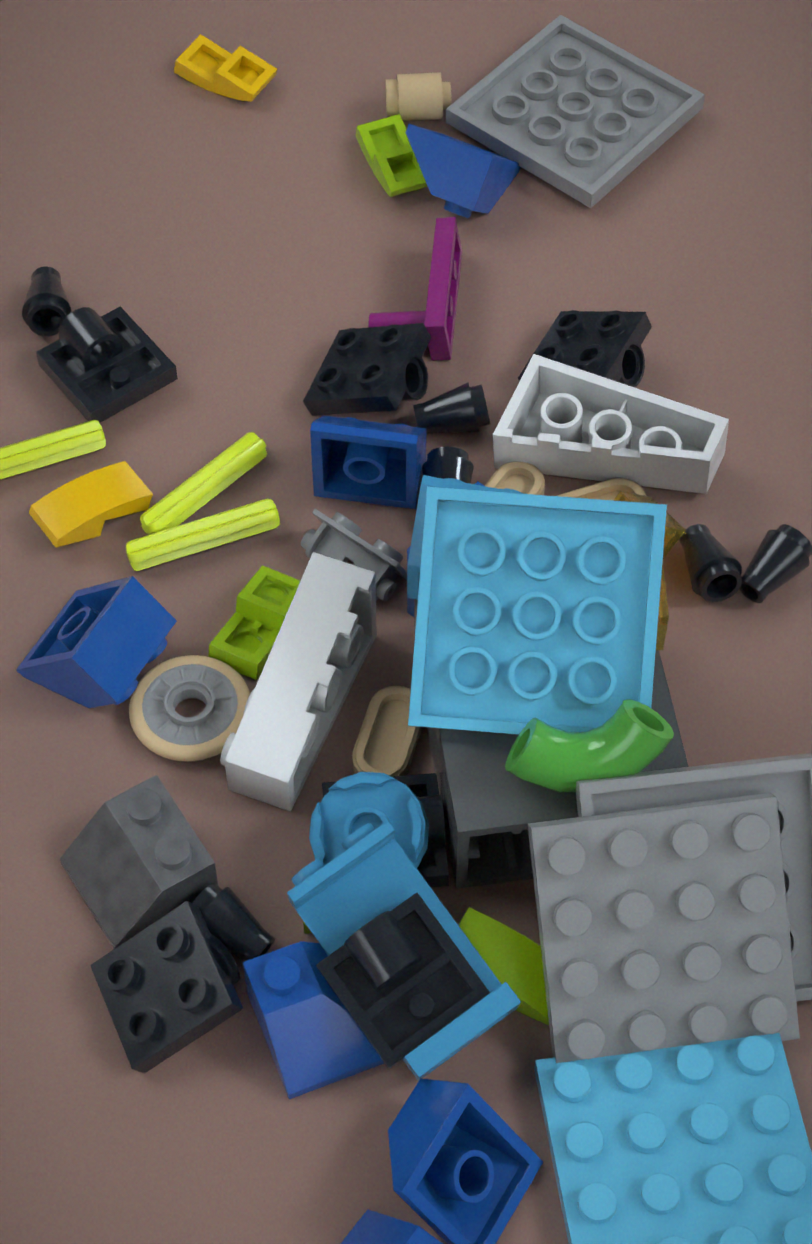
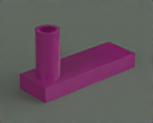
M456 217L436 218L426 310L370 313L368 327L423 323L431 336L428 347L432 361L451 360L462 260V247Z

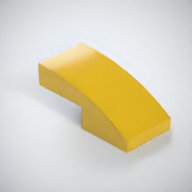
M200 34L175 60L174 73L213 93L236 100L252 102L276 76L277 68L241 45L231 54Z
M123 461L94 470L58 487L30 506L29 514L55 547H60L101 536L105 520L148 510L153 493L128 463Z

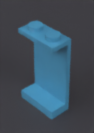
M387 820L376 829L371 823H367L350 834L341 843L345 851L325 865L322 859L319 858L296 873L291 879L295 887L288 891L287 895L291 905L329 956L343 946L345 941L366 923L386 911L393 910L418 892L489 990L490 994L404 1057V1063L419 1082L420 1078L426 1077L515 1011L521 1001L507 982L500 983L395 840V829Z

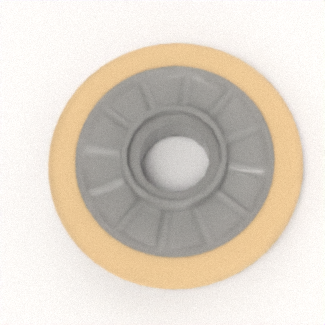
M199 655L172 658L152 668L138 682V686L132 693L129 704L130 723L142 744L155 754L176 761L204 760L222 753L228 736L231 733L237 732L244 715L250 691L241 675L231 666L220 660ZM188 698H197L206 704L203 712L194 717H183L175 711V708L181 701Z

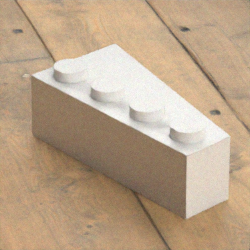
M533 354L493 433L494 468L498 469L502 465L513 461L526 462L536 466L542 474L595 481L625 478L645 487L707 494L725 454L729 419Z
M315 552L312 553L257 685L248 697L244 715L237 732L231 733L223 746L220 763L225 766L228 790L291 812L377 636L376 578L374 571Z

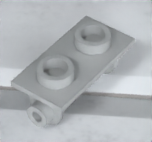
M314 509L312 513L322 524L317 531L310 529L303 536L301 547L306 549V556L311 558L312 553L315 552L346 563L350 560L353 562L352 565L374 571L376 578V600L380 598L385 602L388 601L397 588V584L393 582L396 576L399 575L407 580V571L400 565L404 556L380 539H377L372 546L358 537L362 529L344 515L336 512L331 519L317 509Z

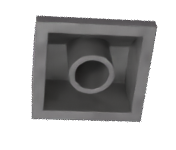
M157 775L104 802L60 857L61 864L114 949L185 901L193 903L209 884L215 883L218 886L215 862Z

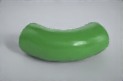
M631 699L624 700L615 714L602 726L587 732H566L554 728L538 718H533L526 724L515 740L507 757L505 770L521 780L556 792H576V781L615 778L640 773L664 751L672 740L674 732L668 722L656 711L645 704Z

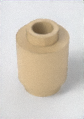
M441 72L397 74L396 79H385L387 117L400 114L403 121L439 120L443 117V110H446L451 105L450 81L442 82Z

